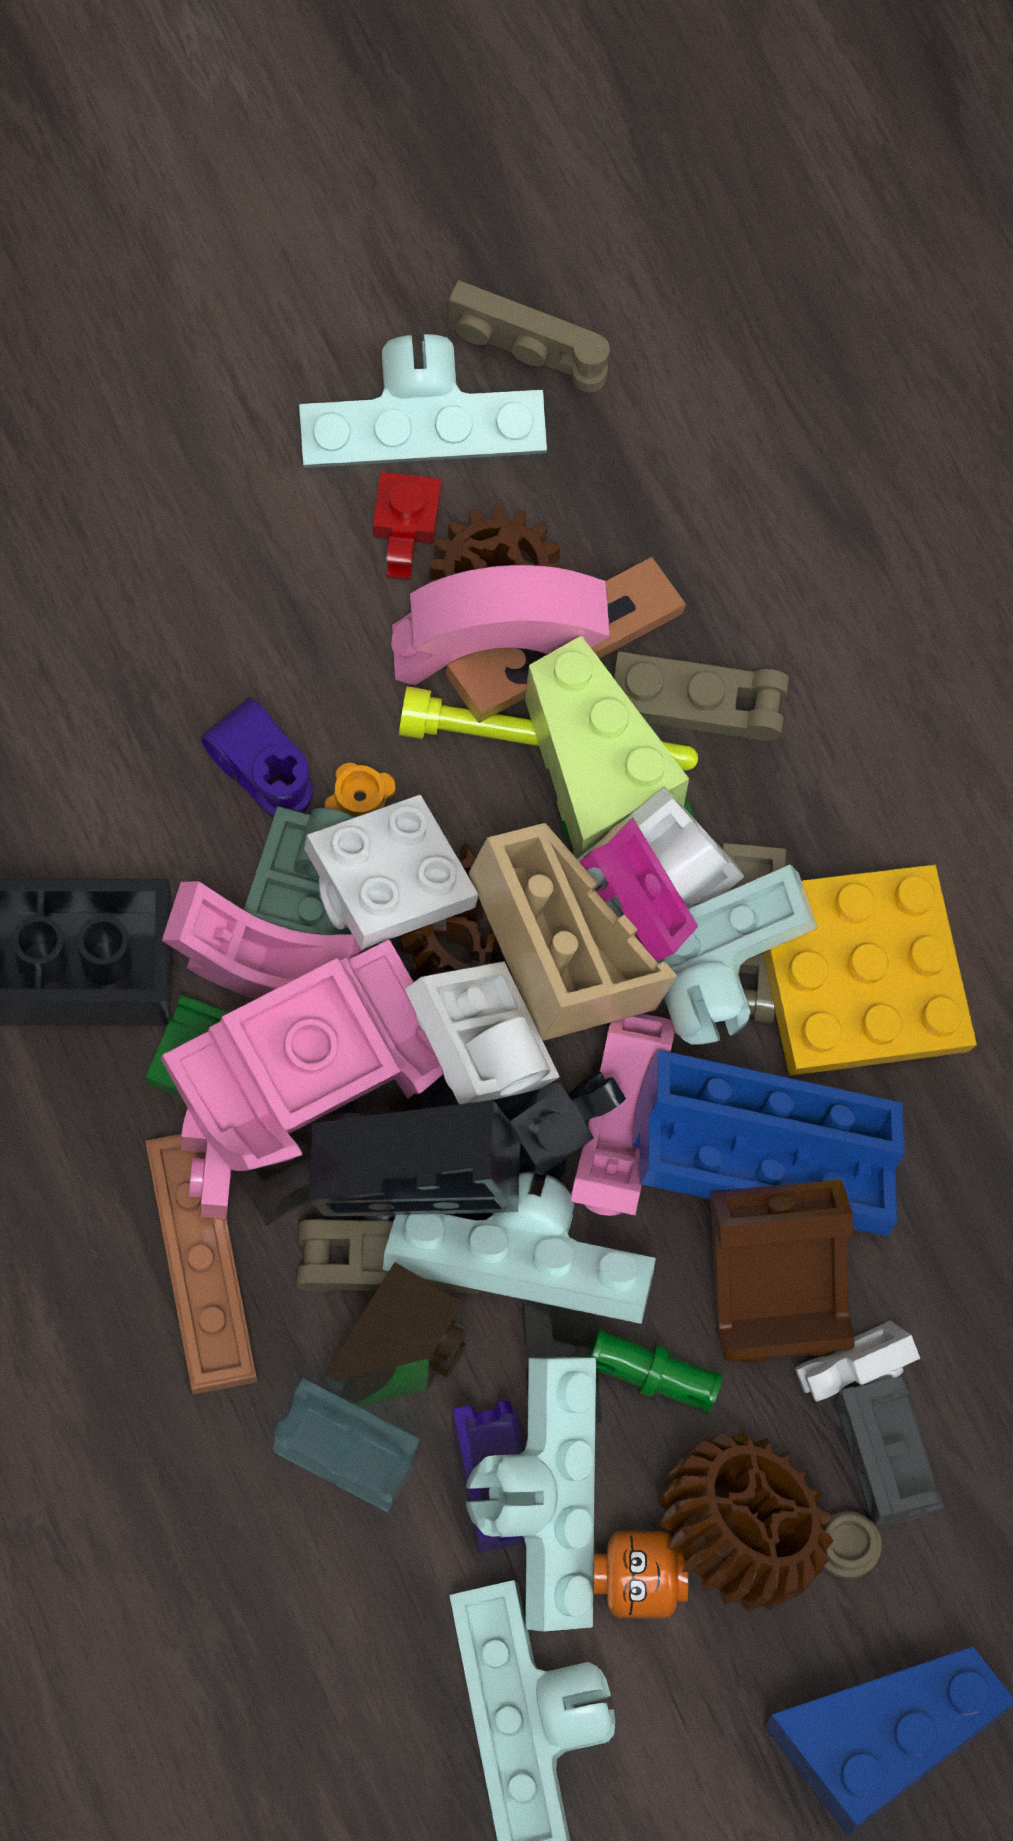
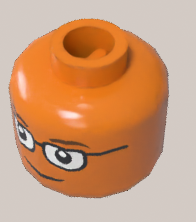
M616 1531L608 1540L607 1554H594L593 1594H607V1606L614 1617L624 1619H666L674 1614L677 1602H688V1572H682L686 1560L681 1552L667 1549L673 1537L670 1532Z

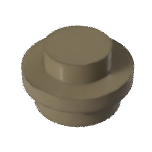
M845 1511L832 1515L825 1531L829 1533L834 1541L826 1550L827 1553L825 1555L828 1562L823 1568L833 1576L842 1579H855L866 1575L874 1568L881 1555L882 1540L877 1527L869 1518L856 1512Z

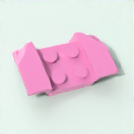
M389 939L349 960L344 958L339 961L336 958L222 1016L221 1021L209 1027L208 1032L163 1054L160 1058L200 1131L230 1169L235 1171L256 1169L285 1162L303 1155L296 1142L289 1135L290 1133L394 1079L407 1099H409L415 1093L420 1094L444 1074L425 1031L417 1021L416 1012L405 991V988L414 982Z

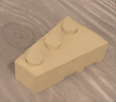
M546 823L487 837L468 874L479 894L480 902L542 1041L656 1010L677 978L676 973L665 961L658 964L634 936L638 929L625 914L619 918L595 891L598 883Z

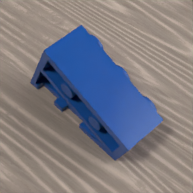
M970 1647L772 1714L764 1728L847 1836H849L1002 1717L1013 1705V1696L976 1649Z

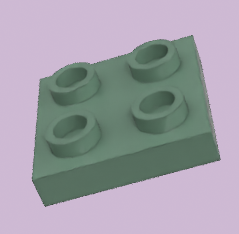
M277 806L244 911L261 920L294 931L319 935L352 934L349 927L338 929L328 918L320 898V876L304 850L308 834L355 817L328 808L313 809L311 814L308 815Z

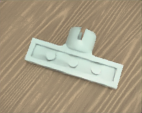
M424 334V341H422L423 369H414L412 335L396 337L387 341L382 349L384 382L382 396L373 400L299 404L303 468L545 454L547 443L543 390L477 394L461 392L456 384L454 346L447 337Z
M787 865L688 909L698 925L697 929L673 955L657 961L658 964L665 961L677 975L664 999L676 1034L689 1044L704 1045L720 1041L716 1022L725 1021L730 1036L745 1027L751 1012L738 976L740 965L748 958L818 928L799 873L791 865Z
M534 1172L519 1173L518 1212L493 1213L487 1220L475 1221L446 1214L395 1216L384 1252L383 1270L389 1271L394 1262L424 1279L642 1324L656 1258L581 1243L569 1238L568 1232L573 1217L574 1202H571L572 1195L566 1186L553 1176H546L542 1194L539 1197L529 1194L534 1179Z
M529 1358L528 1440L525 1450L516 1455L485 1457L472 1470L467 1480L466 1488L469 1489L490 1487V1500L466 1501L467 1511L472 1522L483 1534L491 1537L523 1536L525 1539V1629L556 1631L593 1627L596 1358Z
M515 1580L451 1594L449 1596L497 1841H570L556 1772L557 1759L567 1751L606 1743L613 1737L615 1732L614 1709L608 1710L607 1703L574 1708V1706L609 1698L611 1694L607 1680L601 1669L590 1662L550 1671L537 1668L534 1662L528 1629H525L526 1618L520 1588Z

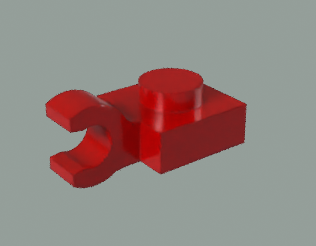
M380 472L373 537L389 539L386 578L411 580L415 542L434 544L441 478Z

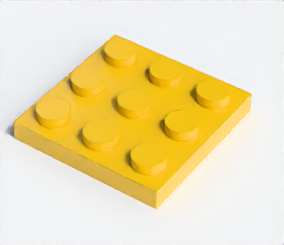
M936 865L801 881L818 928L763 952L789 1076L970 1052L977 1045Z

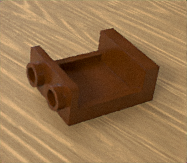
M842 1179L711 1192L715 1321L724 1359L727 1361L761 1362L769 1357L797 1354L823 1356L837 1350L854 1348V1332L849 1319L847 1258V1237L853 1236V1212Z

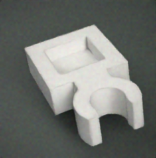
M890 1320L855 1336V1346L852 1349L837 1350L831 1355L817 1357L800 1364L795 1368L803 1391L805 1393L811 1392L813 1399L820 1401L838 1393L845 1385L854 1381L863 1385L900 1376L903 1373V1366L920 1359L912 1335Z

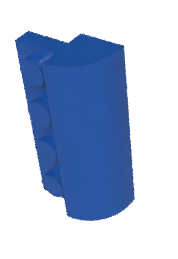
M656 1051L641 1087L633 1126L632 1147L640 1148L641 1185L711 1199V1192L842 1179L853 1212V1229L884 1236L890 1234L897 1223L895 1169L905 1155L902 1102L667 1051Z

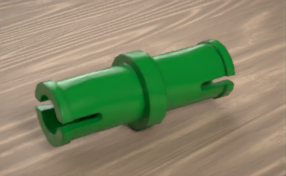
M601 1328L596 1331L586 1356L596 1358V1371L638 1386V1394L651 1398L654 1393L700 1409L701 1412L706 1414L710 1412L711 1406L714 1405L722 1382L721 1373L711 1372L669 1356V1349L655 1344L650 1349L609 1334Z

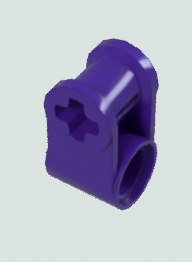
M247 698L200 736L202 745L218 767L231 779L236 780L263 811L274 818L277 806L304 813L311 805L313 789L309 778L307 759L281 732L266 710L254 699ZM278 778L280 779L279 781L272 784L274 780ZM294 780V782L288 786L285 784Z

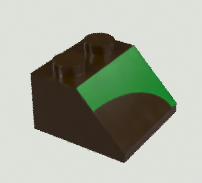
M394 1262L324 1374L326 1405L336 1411L350 1409L428 1390L437 1373L447 1378L457 1365L466 1347V1344L462 1342L468 1329L462 1325L464 1302Z

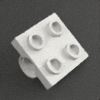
M665 786L622 821L634 818L688 909L726 893L745 877L737 864ZM599 840L595 845H593L577 860L580 862L588 854V852L592 850L601 840ZM593 867L587 870L598 883L595 891L607 882L599 868ZM616 895L612 899L605 901L619 918L624 915L621 909L622 904Z
M421 794L306 836L304 850L320 876L319 892L326 914L336 928L344 929L349 927L361 950L476 907L479 894Z
M505 961L424 976L405 988L416 1012L417 1021L425 1031L444 1071L445 1080L453 1090L459 1104L489 1101L542 1089L560 1077Z

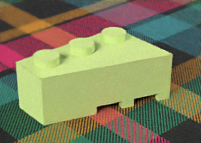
M582 635L529 665L525 702L545 767L549 769L557 794V806L562 821L565 820L574 849L573 855L576 859L664 786L684 807L689 782L688 776Z

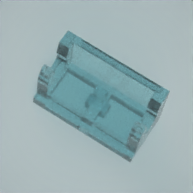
M302 1378L294 1393L292 1401L294 1403L285 1421L280 1420L278 1423L272 1452L389 1513L420 1456L421 1440Z

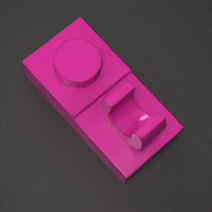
M633 817L615 825L580 861L586 870L596 867L602 871L607 882L596 892L604 901L612 899L615 895L622 904L621 909L623 913L638 929L634 936L656 961L673 955L697 929L696 921Z

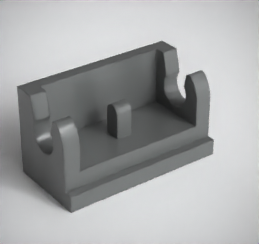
M894 1377L855 1388L853 1386L842 1389L835 1403L869 1519L875 1524L877 1529L942 1512L944 1509L903 1377Z

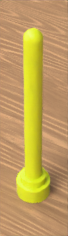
M406 687L399 736L423 739L424 733L437 735L439 729L539 746L530 719L495 714L478 723L469 709L442 705L443 698L431 697V690ZM662 742L682 770L688 771L697 765L698 754L694 748Z

